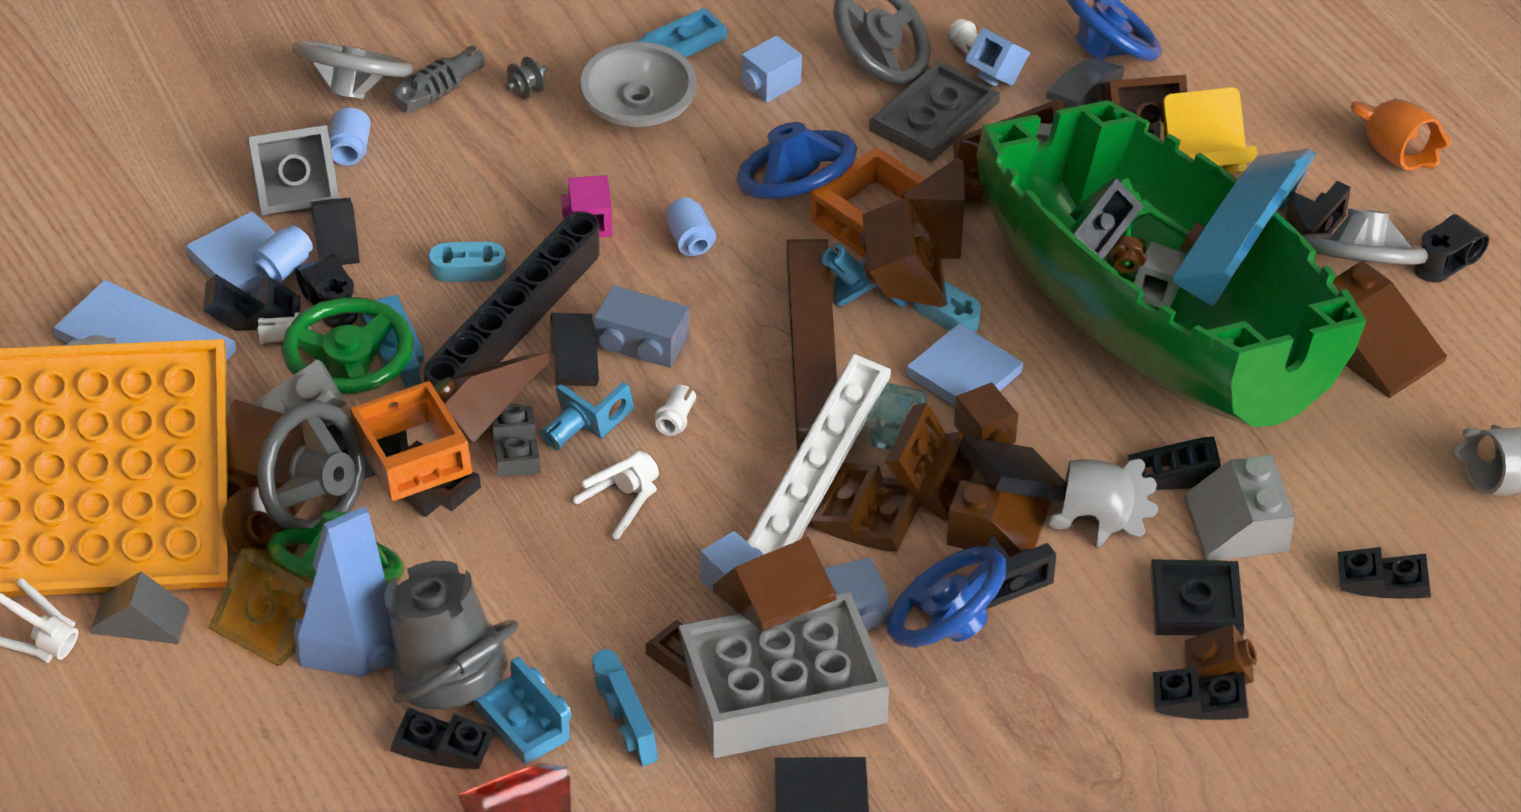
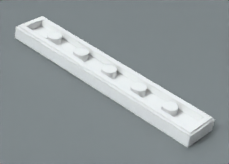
M852 354L748 538L747 543L752 548H758L765 555L801 539L890 379V368Z

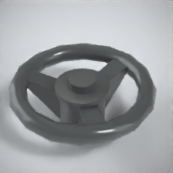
M835 0L833 15L837 33L847 52L863 70L881 81L897 85L915 81L922 75L929 63L931 47L927 29L916 8L909 0H887L898 10L893 15L880 8H874L866 14L854 0ZM908 24L916 48L915 57L909 68L901 70L892 50L900 46L902 42L901 28Z
M318 400L292 407L275 421L262 443L256 469L258 494L268 516L283 530L313 528L321 520V517L304 520L291 516L284 508L324 493L339 496L335 505L328 511L349 513L361 493L366 471L365 455L362 451L354 421L337 405ZM321 419L331 421L341 431L347 445L348 455L341 452ZM302 422L305 444L300 446L292 456L289 466L290 480L275 490L274 468L278 450L289 431Z

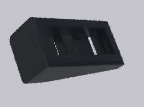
M1214 436L1196 438L1128 455V461L1141 459L1144 461L1145 467H1152L1153 474L1146 475L1144 469L1142 477L1155 479L1157 484L1156 490L1193 488L1221 467ZM1163 466H1169L1170 470L1163 471Z

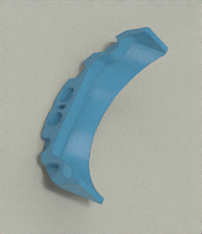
M1308 148L1255 157L1214 213L1173 276L1172 281L1208 305L1213 306L1270 218L1278 208L1284 209L1287 206L1290 191L1296 192L1317 153Z

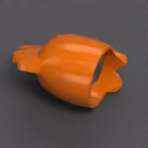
M1392 99L1375 107L1364 102L1353 101L1350 106L1351 111L1366 122L1367 139L1376 152L1400 168L1406 170L1418 169L1421 166L1435 168L1440 163L1438 150L1445 149L1451 144V139L1442 130L1440 122L1431 113L1411 102ZM1426 123L1430 130V136L1425 147L1415 155L1404 153L1408 140L1415 138L1418 135L1417 129Z

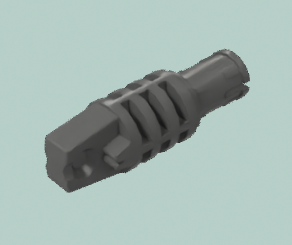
M471 45L450 59L440 58L411 75L392 92L391 101L405 114L430 105L458 88L465 76L484 67L485 59L480 50L476 51L477 47Z

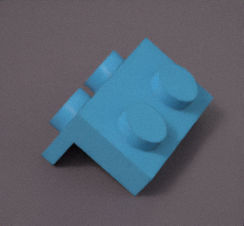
M518 656L510 661L511 676L499 682L486 695L474 700V708L492 729L496 730L495 732L522 763L526 765L570 740L569 720L572 715L566 701L560 695L555 696L546 687L540 672L534 667L529 668Z

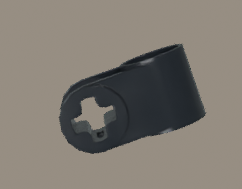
M1458 214L1449 216L1444 222L1422 235L1421 246L1427 251L1428 258L1425 263L1415 265L1416 274L1429 282L1447 280L1451 275L1468 265L1474 264L1481 258L1488 247L1489 236Z
M330 254L295 269L299 288L305 299L312 306L335 298L352 297L354 293L353 280L346 273L335 254ZM343 313L326 317L322 320L327 326L336 328L342 325L354 324L358 314Z

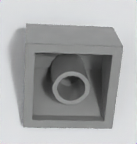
M327 125L251 136L246 139L252 179L261 216L312 208V201L340 199Z
M1273 455L1231 459L1185 493L1184 500L1205 560L1216 561L1289 552L1295 515Z

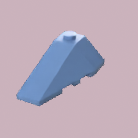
M363 506L323 525L312 564L316 569L312 587L306 588L303 596V601L307 605L303 619L296 621L293 631L296 658L302 667L363 677L376 670L388 667L395 654L390 621L384 601V592L387 584L369 511Z

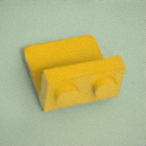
M1229 87L1166 95L1163 98L1166 136L1171 134L1180 139L1179 150L1194 159L1196 154L1201 153L1231 174L1244 172L1246 164H1250L1258 156L1257 146L1246 147L1238 89Z

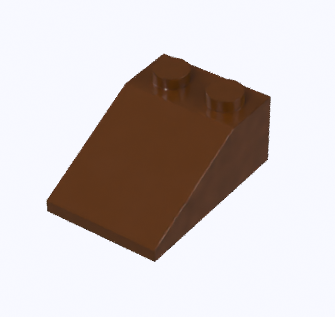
M1360 261L1334 278L1333 284L1337 290L1347 289L1367 320L1356 350L1346 366L1388 398H1391L1446 361L1447 355L1393 282L1364 261Z

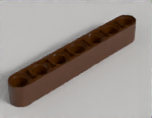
M787 239V274L797 451L837 383L830 269L822 263V257L829 248L828 239Z

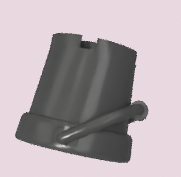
M429 561L416 564L407 569L409 579L403 581L399 586L396 577L392 579L384 592V601L395 650L391 660L394 686L397 691L393 696L396 703L407 702L423 709H449L469 704L490 692L502 680L508 666L506 649L503 642L516 632L518 622L507 620L494 626L489 624L475 591L471 574L467 570L465 575L459 573L458 566L454 562Z

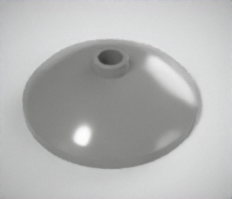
M648 42L623 43L601 51L586 64L580 80L581 95L588 108L606 121L625 127H651L677 117L690 106L696 94V74L690 62L683 55L669 47Z

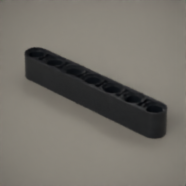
M575 212L568 215L424 365V381H430L434 387L445 378H453L500 363L598 259L600 247L599 220L597 217L588 212Z

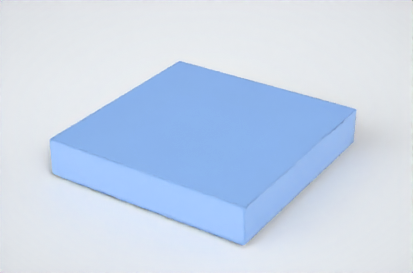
M252 211L186 245L187 256L210 278L217 274L247 292L263 282L253 269L254 261L252 254L271 238L275 232Z
M959 323L907 366L906 376L955 406L956 396L991 382L1001 391L1022 373L1023 362Z

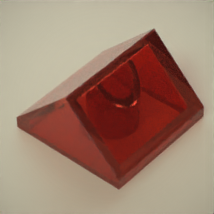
M538 763L461 793L458 797L465 812H571L570 775L567 767Z

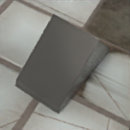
M139 572L102 596L91 631L92 634L178 644L189 613V607L143 572Z

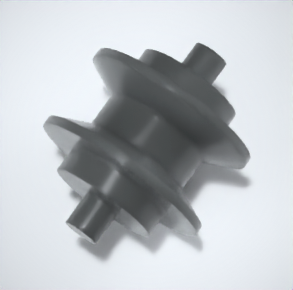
M528 56L522 58L521 67L514 63L510 64L507 68L508 83L505 84L508 91L512 90L522 99L531 97V88L536 92L544 91L546 67L544 65L541 66Z

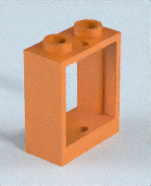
M875 147L856 160L842 176L823 187L811 191L810 221L864 258H867V253L860 239V233L864 232L862 214L865 213L849 203L848 200L874 182H877L902 199L904 193L926 178L899 162L895 157H891L878 147Z
M430 381L350 408L363 454L392 502L472 474L468 441ZM396 402L393 406L389 407V404ZM429 422L439 438L438 440L389 457L385 456L376 441Z

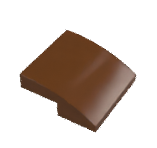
M928 403L915 404L912 406L885 463L901 485L918 502L942 520L948 521L949 509L960 480H971L976 469L958 449L963 438L962 433L953 432L946 434Z
M842 463L818 506L811 523L814 528L845 541L870 548L898 551L919 508L920 502L901 485L897 478H883L879 465Z

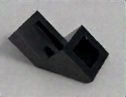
M217 274L206 282L203 311L235 331L258 330V326H260L258 324L259 318L294 317L295 312L300 310V296L271 277H267L249 293H246Z

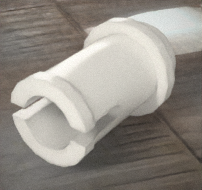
M960 19L955 21L948 30L950 43L955 47H959L967 56L978 37L974 23Z
M295 312L294 317L259 318L258 335L260 344L283 342L286 329L300 312Z
M685 385L674 386L666 404L658 408L655 413L656 427L662 434L675 436L686 428V417L697 399L695 392L692 390L687 399L684 400V396L690 387Z

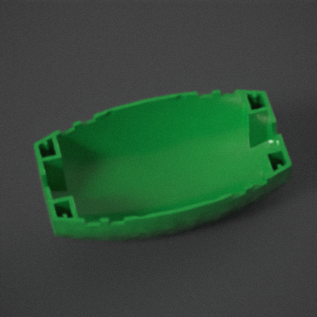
M1109 100L1056 110L1050 134L1047 140L1040 146H1038L1039 139L1036 138L1041 118L1037 114L983 125L977 150L980 184L996 222L1015 255L1041 290L1072 322L1105 349L1169 393L1210 413L1251 427L1275 426L1299 415L1332 387L1355 352L1367 320L1348 290H1337L1333 284L1336 274L1331 267L1322 266L1321 269L1314 261L1316 250L1279 213L1275 212L1265 225L1213 306L1208 305L1181 287L1170 308L1166 305L1157 308L1142 301L1144 290L1134 284L1135 278L1130 277V273H1121L1115 270L1114 267L1107 263L1106 257L1104 259L1099 257L1070 231L1076 223L1070 216L1072 210L1113 178H1117L1119 181L1129 178L1134 192L1138 191L1142 200H1147L1154 208L1186 229L1191 230L1197 222L1206 227L1238 179L1201 153L1196 154L1193 159L1180 151L1181 140L1169 134L1165 137L1164 141L1148 132L1149 121ZM1147 215L1133 223L1134 237L1146 240L1147 249L1150 243L1154 242L1183 252L1180 250V247L1185 238L1151 216Z

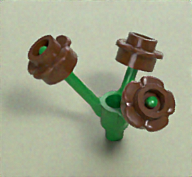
M1129 178L1120 180L1143 205V208L1124 231L1122 237L1118 239L1109 251V254L1106 255L1107 263L1121 273H1132L1139 266H1143L1146 263V240L1134 237L1133 223L1147 215L1185 238L1180 250L1188 254L1205 226L1197 222L1191 230L1186 229L1154 208L1147 200H1142L1139 192H1134Z

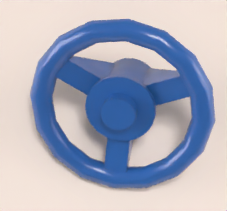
M1067 0L1073 11L1079 16V32L1075 38L1093 56L1105 60L1108 56L1130 55L1147 62H1151L1161 56L1160 42L1152 30L1120 0H1093L1092 8L1084 0ZM1133 31L1138 37H1136V36H1134V35H1132V34H1130V33Z
M802 122L785 123L772 129L767 135L769 144L752 153L740 165L736 182L745 194L758 199H781L801 195L823 187L842 176L853 165L857 146L848 134L835 130L811 131ZM834 161L821 171L810 175L811 172L818 168L820 162ZM767 162L763 184L752 179L753 174ZM787 179L796 180L791 182H785Z
M974 546L957 551L936 562L915 578L897 598L888 614V635L895 644L911 648L933 644L945 637L951 638L954 642H961L974 636L986 624L988 614L986 613L987 605L996 597L1006 579V559L993 547ZM981 563L967 578L963 575L943 578L962 567ZM913 605L932 617L927 627L917 630H909L904 627L905 618Z

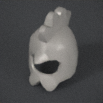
M1492 425L1491 429L1480 430L1478 428L1463 430L1465 440L1459 442L1454 447L1453 453L1456 459L1465 464L1469 480L1475 489L1483 494L1492 496L1520 494L1521 428H1502ZM1486 435L1493 439L1495 445V456L1491 462L1480 460L1477 454L1478 445Z
M1141 459L1128 461L1123 467L1099 460H1070L1065 478L1067 483L1065 500L1061 501L1060 512L1047 518V526L1054 530H1064L1069 528L1075 519H1090L1097 526L1096 548H1100L1111 534L1121 530L1131 536L1141 537L1145 534V526L1142 519L1152 518L1158 512L1156 503L1147 499V496L1156 490L1157 484L1155 479L1142 477L1145 463Z

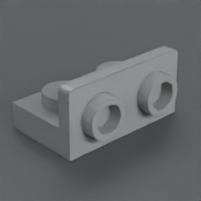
M317 359L251 404L285 414L296 405L316 400L337 405L339 408L346 405L347 402L323 362ZM321 419L324 424H327V423L330 422V421Z

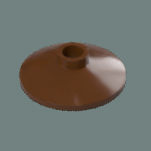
M258 487L240 489L228 499L223 510V529L230 546L242 560L260 569L281 567L268 554L267 544L273 534L283 529L268 516L259 497ZM289 507L284 508L291 516H293ZM298 544L288 546L286 549L295 554Z

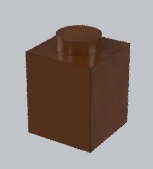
M992 382L956 396L954 426L963 436L1008 444L1016 443L1018 413Z

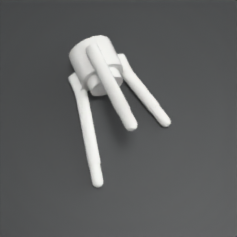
M636 451L629 458L583 480L582 486L587 489L573 497L572 502L576 505L580 504L614 483L624 493H638L612 533V538L618 540L645 500L657 490L656 486L652 483L659 475L656 462L647 453Z
M18 579V586L50 618L47 616L40 618L0 593L1 604L34 625L31 638L36 641L35 645L0 636V646L34 655L46 663H49L52 657L58 660L65 658L72 650L78 638L79 631L74 627L75 622L62 615L25 579Z

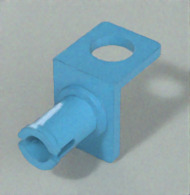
M835 244L834 249L838 254L831 247L828 248L822 257V263L837 275L835 277V303L841 307L875 288L878 284H871L866 276L863 262L867 258L858 262L842 245ZM891 298L900 307L907 304L905 300Z
M622 382L596 407L563 384L558 385L556 392L560 408L563 412L548 426L544 427L540 434L550 447L553 445V449L558 451L581 428L588 429L602 439L633 410L634 404L629 385ZM621 399L619 409L609 417L612 405Z

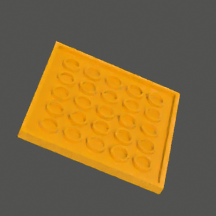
M225 340L0 348V593L7 597L28 596L17 584L20 578L25 579L42 596L107 593L139 572H143L166 590L229 587V542L225 536L222 522L223 510L228 501Z

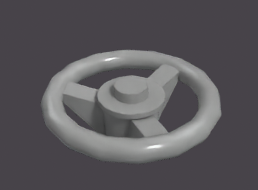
M307 40L297 41L292 46L295 55L311 62L328 87L327 92L341 96L365 99L366 92L383 76L407 77L413 72L412 65L403 59L367 51L363 48Z
M1348 208V216L1333 234L1309 233L1303 235L1306 241L1316 250V254L1399 265L1422 264L1428 258L1427 251L1420 246L1409 244L1390 220L1389 213L1383 211Z

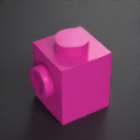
M608 175L568 178V194H561L562 217L566 218L575 212L591 213L599 220V237H612V205Z

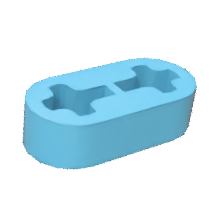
M495 242L440 243L430 250V273L435 279L444 282L496 280L505 273L506 253L504 248Z
M946 281L944 282L947 305L935 307L912 302L915 311L948 331L952 330L959 323L973 332L980 326L981 305L979 301Z

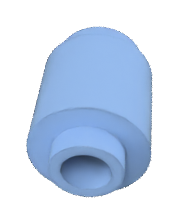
M343 108L336 111L332 117L329 139L333 160L338 164L345 166L354 165L366 154L371 122L369 117L361 110Z
M680 198L669 205L666 212V224L680 252L687 256H697L707 252L716 240V233L703 207L691 198Z
M294 225L289 226L287 229L281 228L253 252V269L263 281L267 277H271L281 283L295 271L296 267H299L308 259V253L313 249L309 237L304 231Z

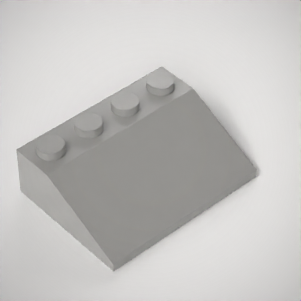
M851 592L836 594L835 601L765 631H761L741 614L679 625V634L701 724L713 758L888 723L889 684Z

